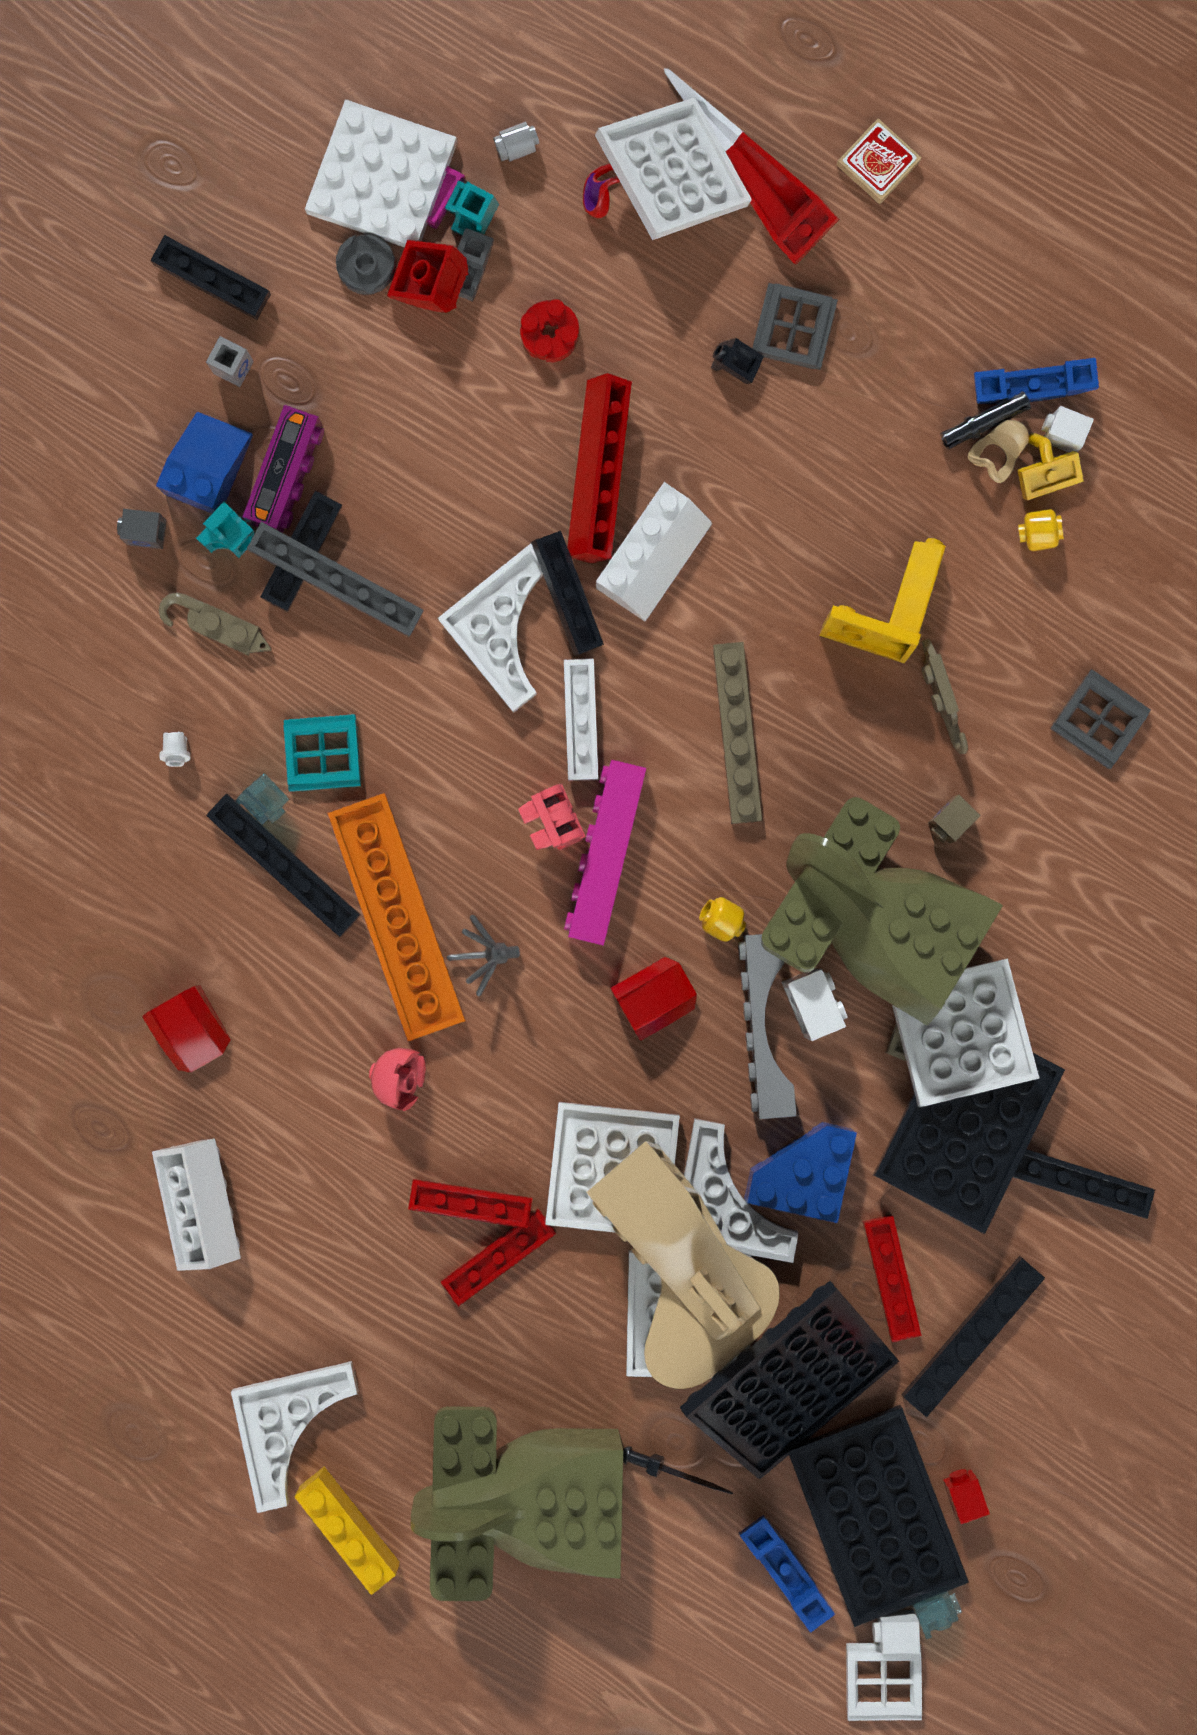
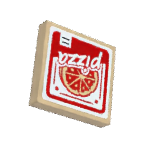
M877 119L838 160L837 166L878 204H881L920 163L921 157L880 119Z

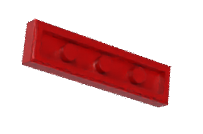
M413 1179L408 1210L528 1229L533 1198Z
M539 1208L531 1213L528 1229L512 1227L441 1280L440 1283L458 1307L556 1235L557 1232L551 1225H545L546 1217Z
M893 1215L862 1221L891 1342L922 1336Z

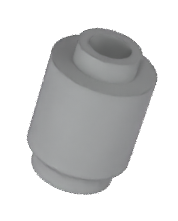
M526 121L502 130L498 136L493 137L501 161L508 159L511 162L536 152L535 145L539 144L534 126L528 127Z

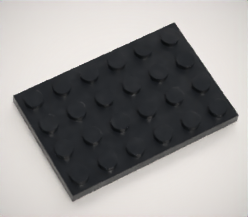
M1033 1053L1039 1079L923 1107H918L914 1092L873 1176L985 1234L1065 1069Z
M901 1405L812 1438L787 1450L854 1627L969 1583Z

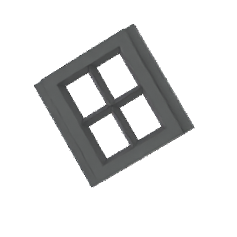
M768 283L752 349L762 354L765 358L820 370L838 300L830 296L781 284ZM782 298L797 301L792 323L777 319ZM803 303L819 307L814 328L798 324ZM775 325L791 328L786 350L770 346ZM797 330L812 334L807 355L792 352Z
M1091 669L1050 729L1106 768L1111 769L1146 720L1151 709ZM1090 689L1109 701L1100 715L1081 703ZM1113 706H1116L1132 717L1124 731L1105 719ZM1077 708L1096 720L1088 733H1085L1069 722ZM1101 724L1120 736L1111 750L1092 737Z

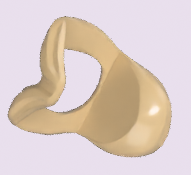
M1003 421L987 436L978 440L972 446L967 456L968 460L976 466L986 467L989 476L995 482L1002 483L1011 475L1016 459L1028 444V430L1019 421ZM990 444H995L1002 448L1007 456L1005 465L998 471H996L992 461L986 458H979L983 450Z

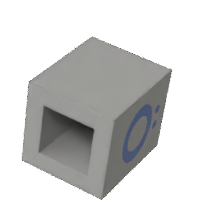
M219 336L206 361L214 375L238 387H241L254 362L247 349Z

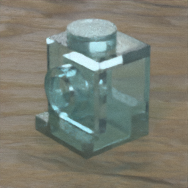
M263 773L235 801L239 805L242 804L263 825L267 820L273 824L286 812L282 807L289 801V798Z
M948 1592L913 1604L926 1640L932 1638L930 1631H941L951 1627L953 1622L959 1620L957 1615L962 1613L955 1594L949 1596Z

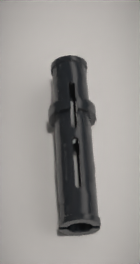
M1022 391L978 415L968 416L964 418V422L940 433V436L943 437L941 438L947 450H950L971 438L975 440L986 430L1030 410V401L1025 392Z

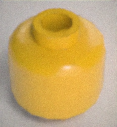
M1051 509L1027 513L1024 517V524L1018 525L1020 543L1026 542L1028 549L1031 551L1055 548L1058 546L1059 540L1064 539L1061 515L1056 516V513Z
M719 897L715 900L710 899L700 912L699 920L702 921V929L723 942L730 941L734 937L738 938L746 927V922L743 921L744 910L724 897Z

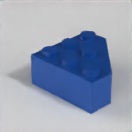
M821 1122L805 1135L793 1140L776 1151L777 1153L751 1167L744 1199L748 1204L838 1223L857 1132L851 1128Z

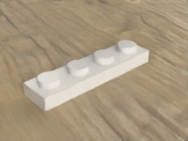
M594 659L564 660L568 781L598 780Z

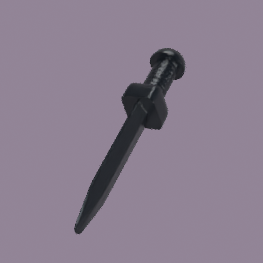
M631 1446L623 1448V1463L625 1465L629 1462L646 1469V1473L657 1478L660 1472L663 1471L714 1490L733 1494L732 1491L717 1484L663 1465L665 1457L653 1454L650 1457L631 1450Z

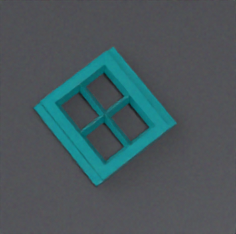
M356 714L284 720L289 792L361 786ZM347 732L348 748L325 750L324 733ZM318 734L319 750L297 752L296 736ZM348 754L349 771L327 772L326 756ZM320 756L321 773L298 774L297 758Z

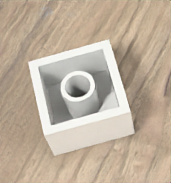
M815 968L813 971L804 972L781 982L804 1038L814 1041L846 1027L844 1019L848 1018L842 1002H837L834 999L831 991L836 988L829 972L825 973L822 969Z

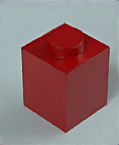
M956 1470L948 1478L943 1479L954 1514L960 1524L990 1515L978 1478L972 1470Z

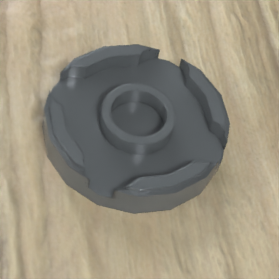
M364 233V235L349 237L340 246L336 255V269L341 282L350 291L360 295H372L382 291L391 283L395 274V258L391 247L381 237Z

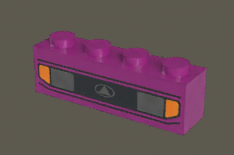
M287 405L283 406L243 514V518L248 524L259 527L260 523L263 522L281 533L284 532V529H289L294 515L291 511L295 500L299 501L303 493L304 484H302L305 472L309 473L314 463L312 453L315 445L319 446L324 436V428H322L323 425L318 416Z

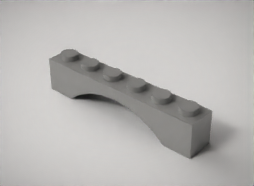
M762 934L744 935L743 942H738L739 959L745 960L746 972H741L742 990H747L748 1002L743 1003V1014L745 1021L750 1020V1033H745L746 1049L747 1051H752L753 1063H748L749 1082L754 1081L755 1093L750 1094L751 1111L757 1112L759 1119L795 1117L794 1085L785 1077L775 1062L767 1042L765 1030V1007L768 993L777 973L784 965V961L767 952L762 947Z

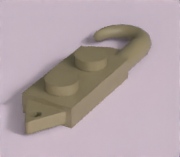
M177 592L169 594L163 598L159 605L160 618L168 626H173V621L168 618L167 609L172 604H179L189 609L187 622L194 632L247 656L250 653L272 651V648L260 633L261 629L258 626L186 594Z
M930 639L923 640L925 661L923 662L922 675L926 684H931L934 693L931 696L933 708L936 713L940 712L941 717L944 719L955 750L959 754H966L968 752V743L965 734L960 732L958 726L957 712L959 708L941 654L936 653Z

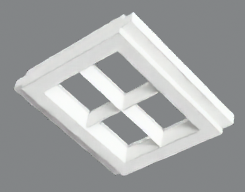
M846 1643V1707L848 1721L922 1720L921 1645L920 1653L883 1654L879 1643ZM858 1661H881V1678L858 1679ZM887 1661H910V1678H887ZM858 1685H881V1702H858ZM887 1685H910V1702H887Z

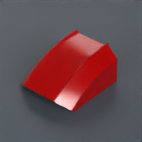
M407 240L387 297L419 308L448 313L457 308L456 302L464 280L469 275L467 258L453 245Z
M663 957L610 987L640 1041L693 1011L696 1005L697 993L680 963L667 957Z
M201 985L193 986L179 993L142 1016L165 1054L179 1071L192 1073L223 1055L231 1041L229 1034Z

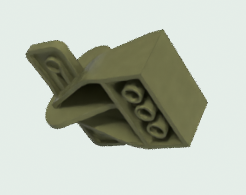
M853 797L844 804L824 837L810 833H803L796 837L786 862L788 873L795 883L763 931L761 945L767 952L798 971L810 972L816 968L832 943L846 968L860 984L928 1026L942 1009L1003 905L930 872L910 868H878L900 832V824L894 817L867 801Z
M447 1406L437 1411L434 1419L432 1486L420 1490L414 1496L410 1520L411 1530L415 1534L431 1540L430 1593L433 1598L439 1601H483L489 1598L493 1590L494 1545L517 1560L539 1569L621 1579L623 1447L618 1429H543L525 1434L496 1450L497 1417L491 1408Z

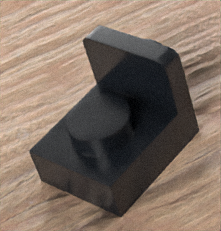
M734 338L721 342L716 347L713 353L714 361L711 368L715 371L723 369L743 383L750 384L753 382L764 356L739 339Z

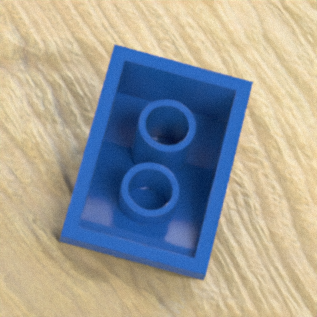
M196 412L168 456L156 487L168 497L213 513L223 502L226 503L253 434Z

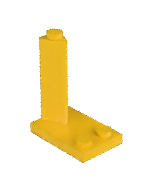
M928 538L925 542H914L889 623L858 614L853 608L840 605L837 607L833 605L822 625L819 636L905 664L918 646L921 637L919 632L946 546L940 540Z

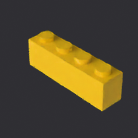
M325 1466L300 1485L294 1496L371 1595L396 1576L400 1564L399 1560Z

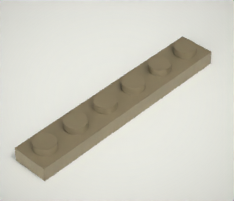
M744 643L713 645L731 824L762 821Z

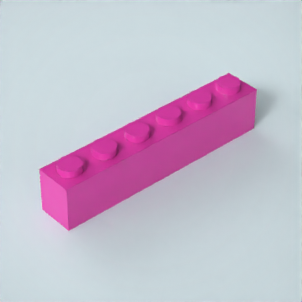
M611 760L609 767L603 766L600 783L605 784L602 796L596 795L592 811L593 813H598L595 825L589 824L585 842L591 843L589 853H582L578 871L584 873L581 884L575 883L571 898L572 901H576L574 913L568 912L564 930L569 931L568 937L604 946L645 777L646 768L615 760Z

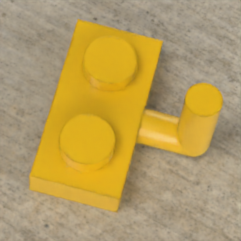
M1037 433L1029 435L1028 443L1039 448L1042 462L1018 469L1023 499L1030 500L1084 482L1078 452L1072 451L1053 457L1051 441L1048 438Z

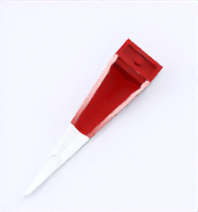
M664 68L665 74L684 101L696 98L752 199L750 202L773 241L794 264H798L840 220L839 217L810 187L676 74Z

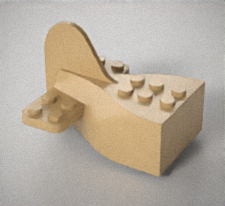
M645 1141L586 1192L601 1215L607 1216L614 1225L613 1229L624 1242L628 1241L634 1247L631 1251L643 1265L645 1263L649 1264L661 1277V1294L644 1350L647 1369L660 1384L675 1389H686L706 1382L756 1340L768 1327L776 1313L780 1298L779 1283L775 1274L764 1264L727 1245L699 1193L660 1146Z

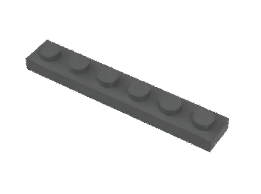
M263 522L260 523L247 547V550L409 638L424 611Z

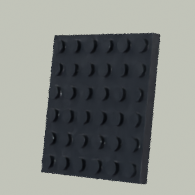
M829 1281L825 1285L818 1287L803 1304L793 1308L778 1325L768 1329L753 1346L743 1350L727 1368L718 1371L702 1389L693 1392L687 1401L680 1406V1409L692 1423L760 1480L789 1456L788 1449L804 1443L900 1361L836 1286Z

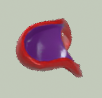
M611 164L594 169L587 176L584 184V209L590 216L596 219L605 217L609 211L610 196L608 187L620 182L617 176L597 181L600 176L613 170Z

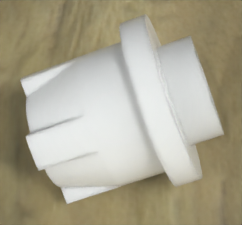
M166 732L163 734V751L160 752L159 758L166 762L167 766L180 767L184 765V762L190 760V752L187 751V737L184 736L183 732Z

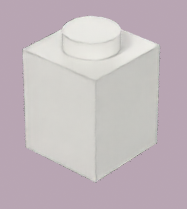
M1060 406L1053 414L1049 413L1041 430L1045 431L1044 437L1051 441V446L1068 453L1072 451L1078 452L1085 443L1094 419Z
M898 1610L877 1618V1622L872 1623L873 1640L879 1643L883 1654L920 1653L919 1620L914 1610Z

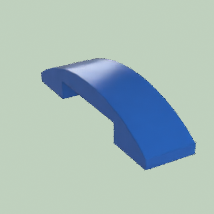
M1096 358L1065 361L1064 365L1011 372H1005V369L974 372L977 404H999L1022 391L1025 392L1030 402L1077 395L1099 388Z
M764 1515L739 1532L742 1540L756 1559L761 1561L810 1633L835 1615L832 1607L805 1567Z

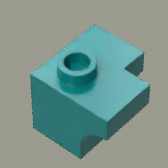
M458 180L445 206L448 212L455 215V220L451 227L452 231L463 236L465 229L468 228L484 235L499 203L494 195L468 181L465 184Z
M223 502L203 523L206 528L196 539L211 553L217 549L224 548L240 558L247 550L255 531Z

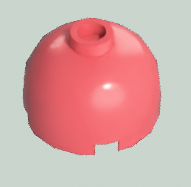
M407 1048L392 1049L386 1051L371 1066L369 1071L371 1087L375 1097L381 1103L401 1111H406L415 1104L418 1096H414L416 1086L423 1087L426 1072L425 1059L423 1056L418 1055L420 1052Z

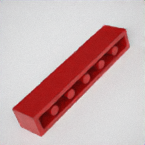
M609 373L591 378L586 383L567 545L572 559L590 564L611 560L632 386V381Z

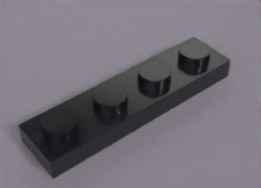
M166 235L163 236L150 260L154 266L255 320H258L271 296L268 289Z
M315 491L291 538L319 553L342 509V504ZM276 566L260 598L288 612L304 580Z
M558 531L532 541L533 550L573 655L576 656L604 645L562 532Z

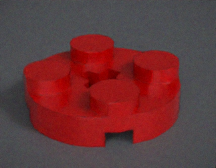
M559 299L545 300L534 304L521 318L520 336L522 344L528 354L536 359L539 358L551 363L564 360L573 353L578 342L579 322L575 313ZM550 325L557 328L555 330V337L543 336L542 332L545 330V326Z

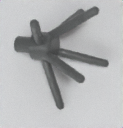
M471 915L470 920L483 937L467 929H463L462 934L486 946L485 951L452 954L447 956V960L486 958L488 963L466 979V983L471 984L486 972L476 992L477 996H481L497 964H505L508 959L518 958L520 950L518 946L507 947L505 943H495L476 916Z

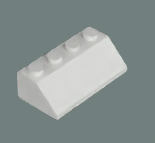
M664 482L596 580V589L643 621H646L711 527L712 522L688 497Z
M215 1138L152 1151L177 1271L211 1269L241 1259L239 1252L240 1242L234 1229L232 1220L233 1210L229 1205L226 1192L227 1182L222 1173L220 1150L216 1145Z

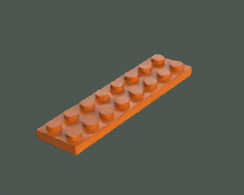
M386 793L329 812L328 816L407 1041L466 1021Z

